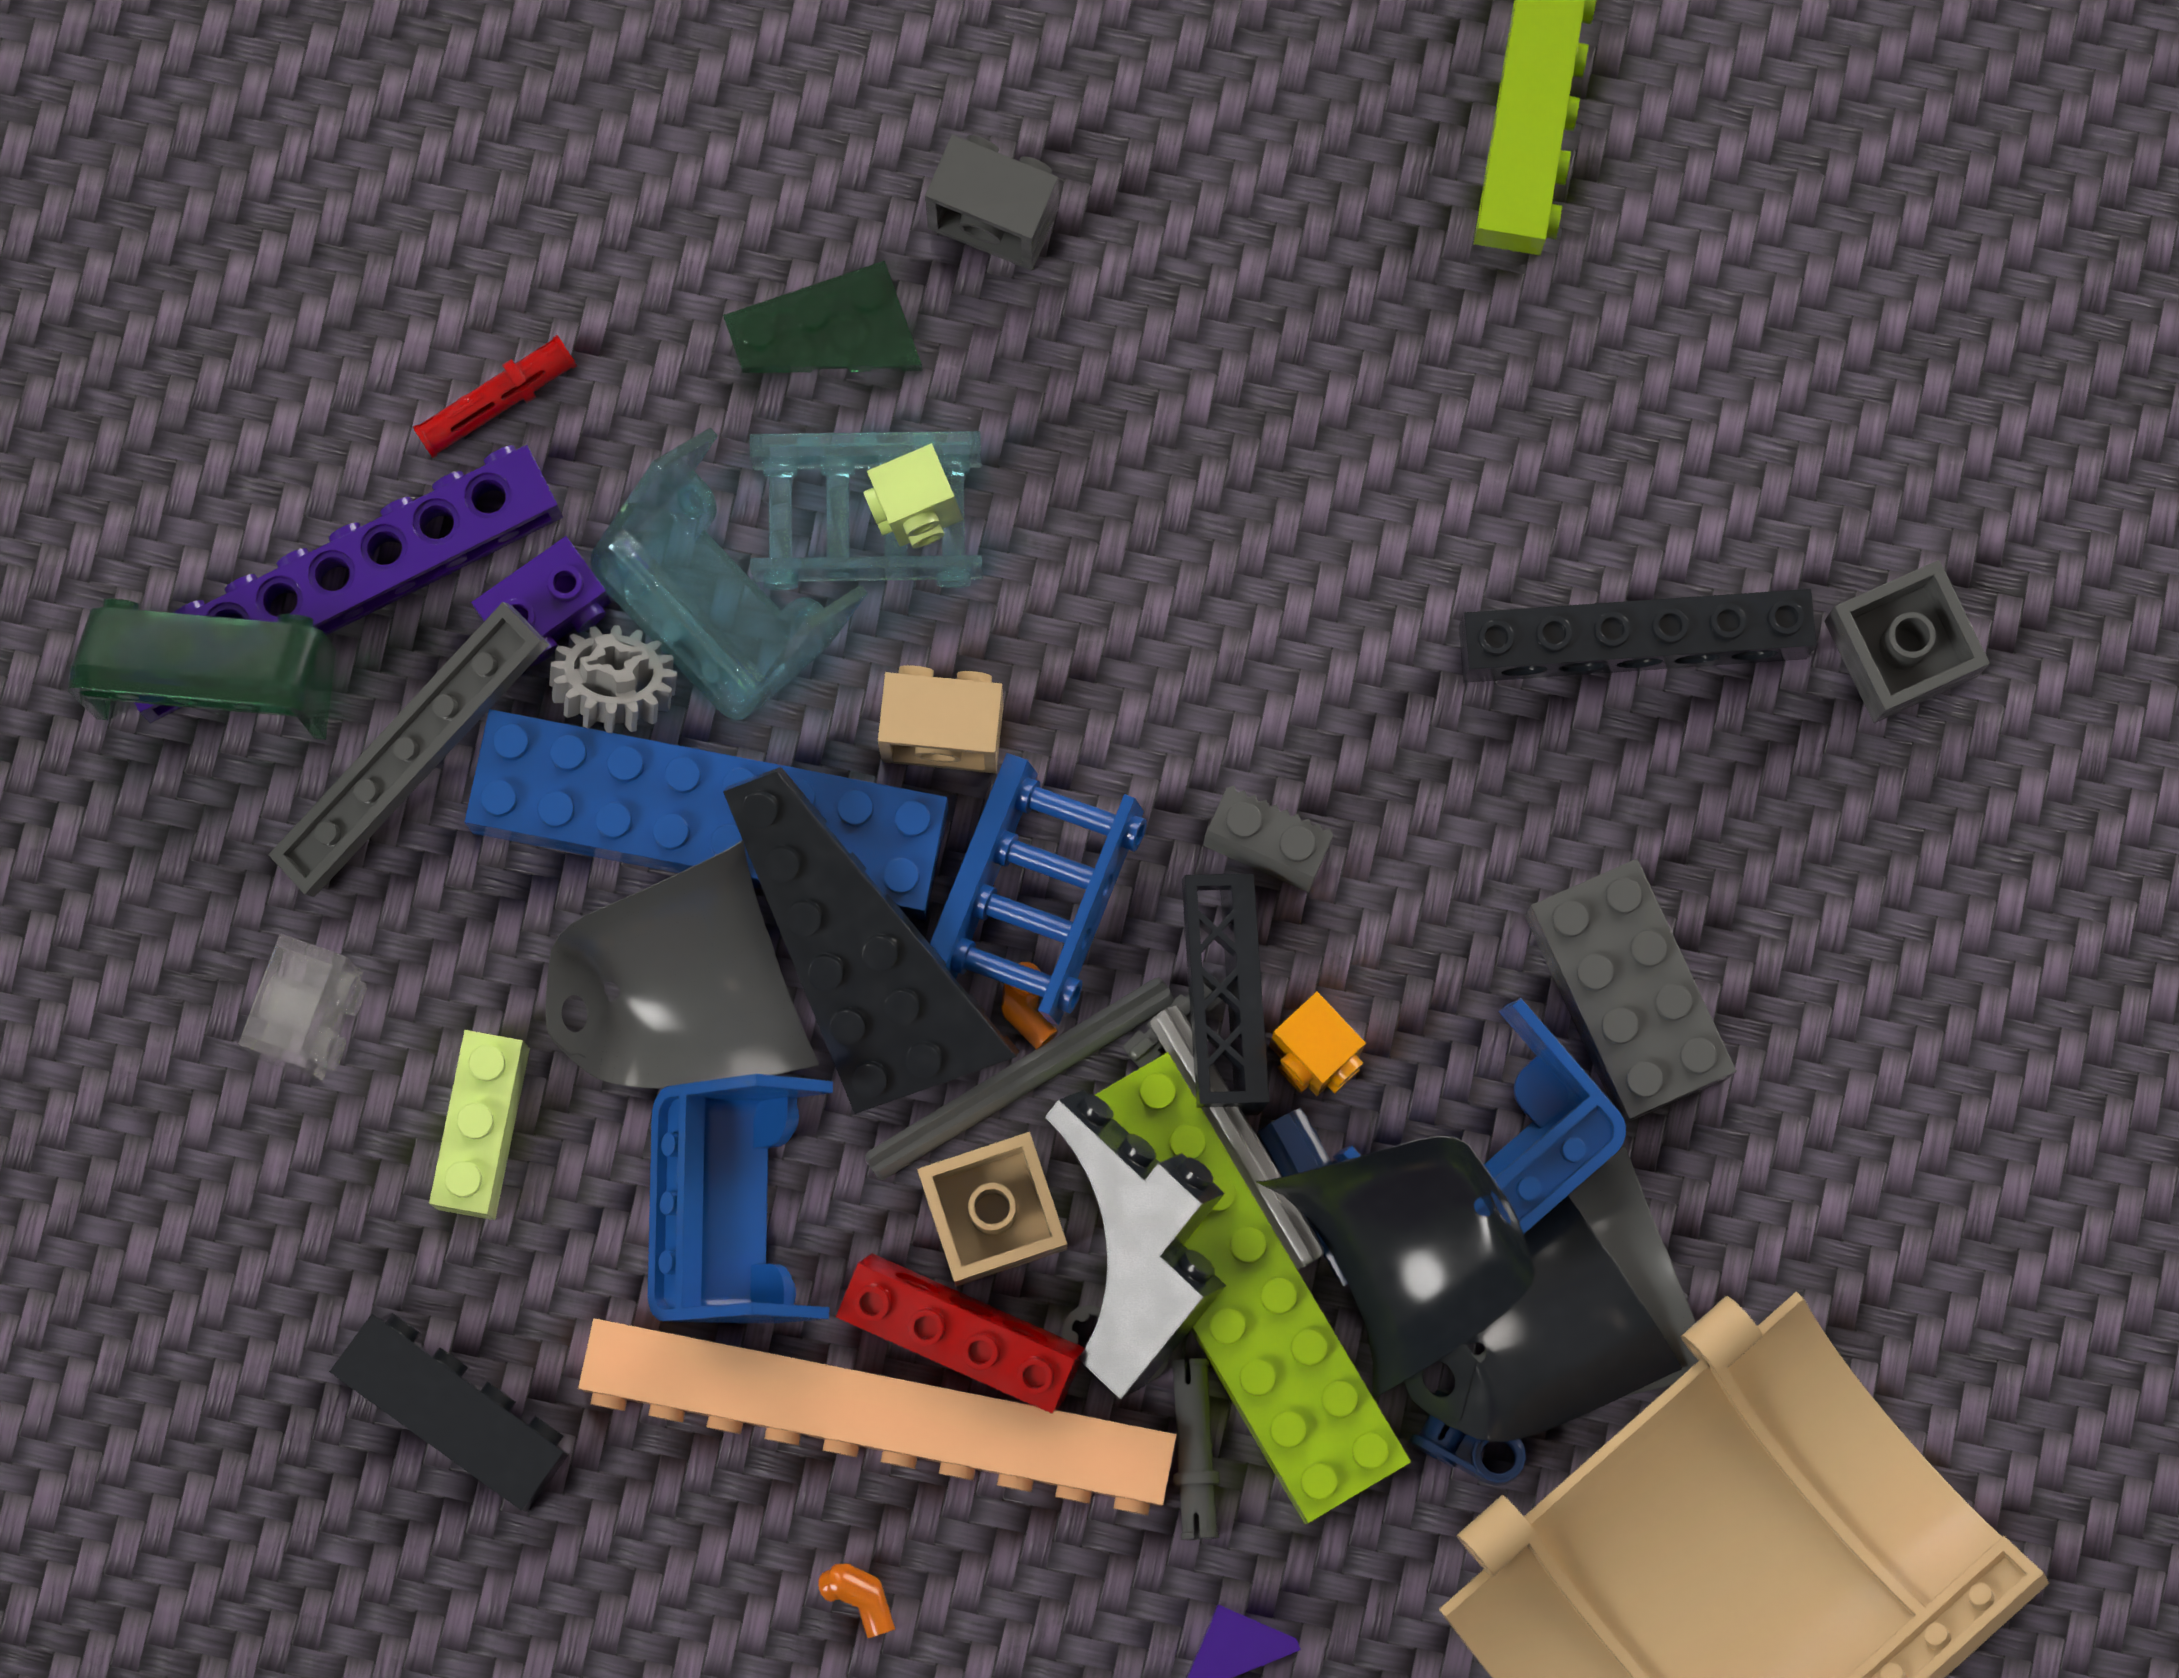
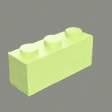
M464 1030L429 1204L437 1210L490 1220L496 1219L530 1048L523 1040Z

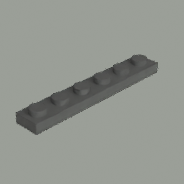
M502 602L268 855L305 895L315 897L549 646L546 640L512 605Z

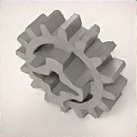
M614 625L610 634L602 635L601 631L594 626L590 627L588 639L573 633L569 636V647L558 646L555 650V661L551 662L549 686L553 687L552 700L554 703H564L563 715L567 718L576 716L579 713L583 715V727L589 728L596 721L604 723L606 733H612L617 723H624L631 732L636 731L638 719L642 718L644 721L654 724L657 722L658 710L668 712L671 707V697L675 696L677 672L673 671V656L661 655L662 643L659 640L648 644L643 643V631L636 630L630 637L622 635L620 626Z

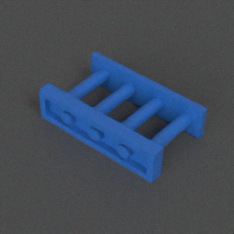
M1006 753L930 945L946 962V969L955 979L958 973L965 974L969 970L1043 997L1038 1011L1048 1022L1059 1026L1064 1012L1071 1013L1077 1005L1082 990V980H1079L1078 976L1129 850L1135 852L1138 849L1145 833L1147 821L1145 818H1142L1144 810L1137 800L1126 794L1122 798L1117 813L1113 814L1040 788V782L1036 780L1038 773L1027 759ZM1033 809L1106 835L1107 838L1095 868L1020 842L1018 834H1015V830L1022 813L1029 814ZM1010 863L1085 889V894L1074 921L1072 922L998 895L997 888L993 887L1001 866L1008 867ZM990 916L1064 943L1052 976L977 949L975 941H972V937L979 920L985 921Z

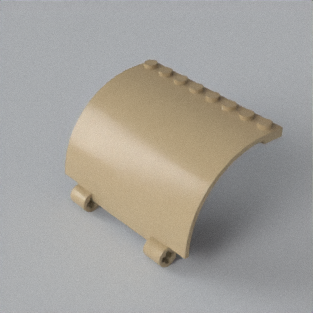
M1795 1292L1758 1326L1734 1300L1725 1296L1681 1336L1685 1345L1699 1361L1530 1512L1523 1516L1506 1497L1501 1495L1457 1534L1458 1539L1484 1570L1439 1610L1491 1678H1945L2045 1588L2049 1582L2044 1572L2005 1536L2002 1537L1907 1439L1843 1360L1815 1319L1804 1298Z

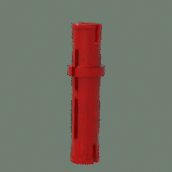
M554 336L551 341L516 363L510 359L502 364L505 369L504 371L460 397L457 401L423 423L415 425L413 429L431 457L435 458L438 456V453L482 427L485 423L523 399L526 403L536 398L535 391L569 369L577 367L576 362L559 336Z

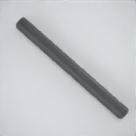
M1160 977L1150 980L869 1150L865 1155L869 1167L879 1180H885L1156 1016L1161 1010L1173 1003L1174 999L1171 991Z

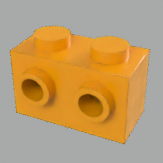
M1316 992L1273 1032L1269 1047L1281 1058V1064L1277 1068L1285 1079L1300 1093L1308 1087L1317 1097L1326 1087L1336 1094L1360 1071L1359 1068L1364 1063L1359 1059V1056L1366 1042Z

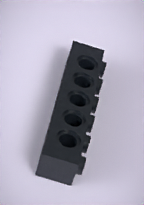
M1811 589L1464 612L1459 624L1463 683L1804 660L1808 658L1817 646Z

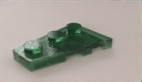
M885 261L723 315L742 373L811 372L813 369H849L850 372H871V369L902 368V371H922L920 358Z

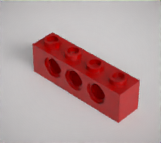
M873 1253L857 1264L836 1314V1318L1051 1414L1064 1402L1081 1362L1078 1357L1085 1350L1084 1347Z

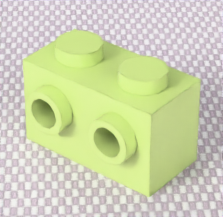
M932 443L867 471L873 488L863 493L882 536L893 532L900 547L911 543L913 548L929 545L944 536V528L964 520Z

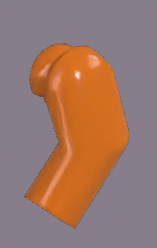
M1028 961L1018 963L1041 972L1034 963ZM1003 983L1001 1011L1004 1018L1035 1049L1053 1040L1058 1030L1038 1011L1040 996Z
M835 1564L830 1570H826L820 1575L818 1589L822 1597L829 1602L841 1600L857 1607L867 1638L896 1630L883 1586L878 1578L851 1564Z

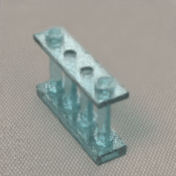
M980 431L750 434V459L753 470H763V475L769 477V558H750V571L754 582H764V588L770 590L798 588V581L936 580V585L939 587L963 588L971 585V579H983L982 555H965L964 475L970 473V468L982 467ZM932 443L964 519L943 529L942 556H907V544L900 547L894 533L890 532L884 535V556L850 557L849 477L855 475V469L875 468ZM820 469L821 475L826 476L827 557L792 558V477L798 475V470Z

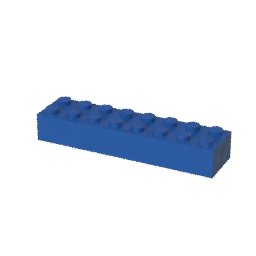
M489 709L465 824L473 834L680 873L731 848L743 840L723 793L725 788L782 767L827 821L826 826L849 853L853 852L867 868L865 872L884 895L888 894L907 917L926 921L949 807L948 799L945 796L622 734L606 733V731ZM745 847L753 888L763 889Z

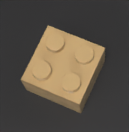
M912 665L900 666L899 673L885 672L878 745L882 762L997 773L1003 716L1002 683H992L991 675L974 671L958 672L957 679L933 677L934 670Z
M1030 1132L917 1169L956 1287L1067 1250V1241Z

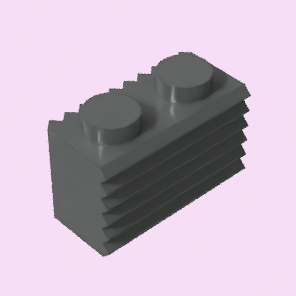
M1233 785L1226 788L1205 834L1203 846L1309 893L1330 847L1333 833L1331 828L1322 830L1320 823L1312 826L1309 819L1301 821L1299 814L1290 817L1288 809L1280 812L1277 804L1269 807L1267 800L1258 802L1256 795L1247 797L1245 790L1237 793Z

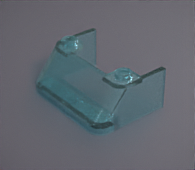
M709 428L651 463L593 549L591 568L606 592L653 641L659 640L662 643L661 650L666 655L673 656L674 664L726 717L741 720L763 707L832 643L868 592L860 585L825 608L811 598L800 597L787 604L781 611L706 532L716 517L717 506L711 489L697 475L695 469L718 437L712 428Z

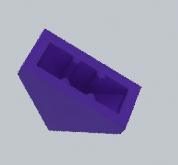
M1217 1605L1186 1678H1233L1301 1649L1296 1638L1221 1605Z

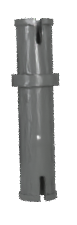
M1184 1359L1171 1361L1174 1379L1179 1473L1173 1474V1481L1175 1487H1180L1181 1540L1219 1538L1215 1485L1220 1484V1472L1214 1471L1208 1379L1209 1359H1190V1362H1185Z

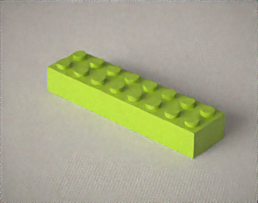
M1165 1053L1095 1094V1096L1108 1104L1113 1111V1119L1129 1134L1143 1138L1153 1147L1157 1155L1156 1159L1159 1162L1181 1153L1186 1157L1194 1158L1209 1169L1213 1175L1212 1182L1225 1193L1184 1244L1188 1250L1197 1251L1205 1256L1215 1269L1214 1274L1226 1284V1287L1190 1331L1206 1358L1209 1359L1210 1365L1305 1525L1409 1464L1411 1462L1215 1130L1203 1110L1197 1108L1196 1098L1169 1053Z

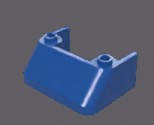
M1520 998L1504 1006L1499 1013L1536 1055L1533 1060L1521 1069L1514 1083L1516 1102L1532 1123L1489 1159L1484 1166L1511 1204L1524 1234L1621 1148L1626 1136V1125L1618 1109ZM1349 1146L1339 1150L1333 1158L1337 1162H1341L1361 1155L1353 1146ZM1491 1192L1492 1198L1499 1212L1501 1213L1503 1218L1511 1225V1221L1505 1207L1503 1206L1499 1198L1493 1192ZM1481 1197L1478 1198L1474 1204L1476 1212L1482 1216H1490L1484 1200Z
M750 1074L672 1085L663 1088L659 1092L653 1105L651 1120L648 1303L653 1316L657 1320L690 1323H785L829 1319V1307L794 1305L796 1287L792 1277L783 1265L766 1264L768 1148L783 1146L796 1131L799 1123L797 1098L833 1093V1081Z

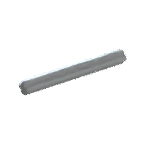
M1176 1005L1158 1013L1150 1021L1151 1027L1196 1098L1192 1029L1183 1011ZM1213 1063L1209 1068L1211 1092L1230 1091ZM1240 1107L1201 1108L1297 1269L1303 1268L1319 1259L1324 1254V1248L1304 1214L1283 1195L1256 1183V1181H1265L1281 1176Z

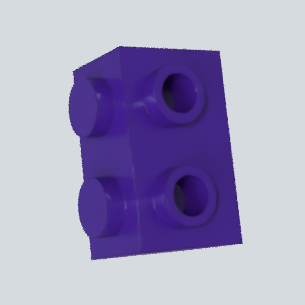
M567 536L471 602L483 622L502 602L512 605L546 640L549 646L530 666H535L549 658L558 647L556 641L573 629L578 633H582L596 625L606 615L603 608L611 603L605 588Z

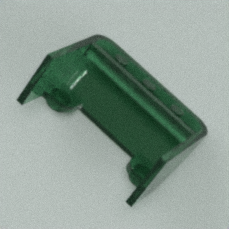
M105 599L103 607L90 610L70 667L67 691L99 720H108L111 700L297 717L314 739L326 740L336 649L322 630L313 627V619L302 615L281 614L278 615L277 622L145 611L139 610V604L133 601Z

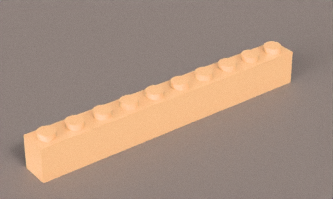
M593 1318L578 1389L584 1392L592 1393L590 1404L625 1411L628 1400L650 1405L648 1416L683 1423L685 1412L708 1416L706 1427L715 1430L741 1434L744 1423L766 1428L764 1439L799 1446L801 1435L824 1439L822 1450L826 1452L857 1457L859 1447L883 1451L882 1463L915 1469L917 1458L941 1463L939 1474L974 1481L976 1470L999 1474L997 1486L1032 1492L1034 1482L1057 1486L1055 1497L1090 1504L1092 1493L1115 1497L1113 1509L1141 1515L1149 1514L1150 1505L1163 1506L1176 1440V1434L1057 1410L1051 1414L1032 1405Z

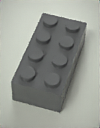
M1638 858L1534 903L1529 907L1524 916L1607 1096L1621 1113L1625 1125L1723 1082L1736 1072L1734 1064Z

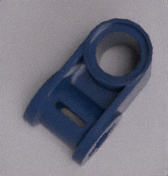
M1436 1390L1434 1393L1441 1397L1449 1395L1439 1390ZM1429 1415L1420 1433L1412 1434L1408 1441L1412 1446L1453 1468L1457 1467L1492 1486L1505 1485L1513 1481L1522 1471L1526 1460L1525 1447L1520 1439L1500 1441L1511 1448L1514 1454V1464L1512 1469L1506 1473H1492L1485 1468L1481 1453L1485 1445L1493 1441L1476 1439L1451 1426L1444 1439L1440 1441L1438 1436L1445 1423L1432 1415Z

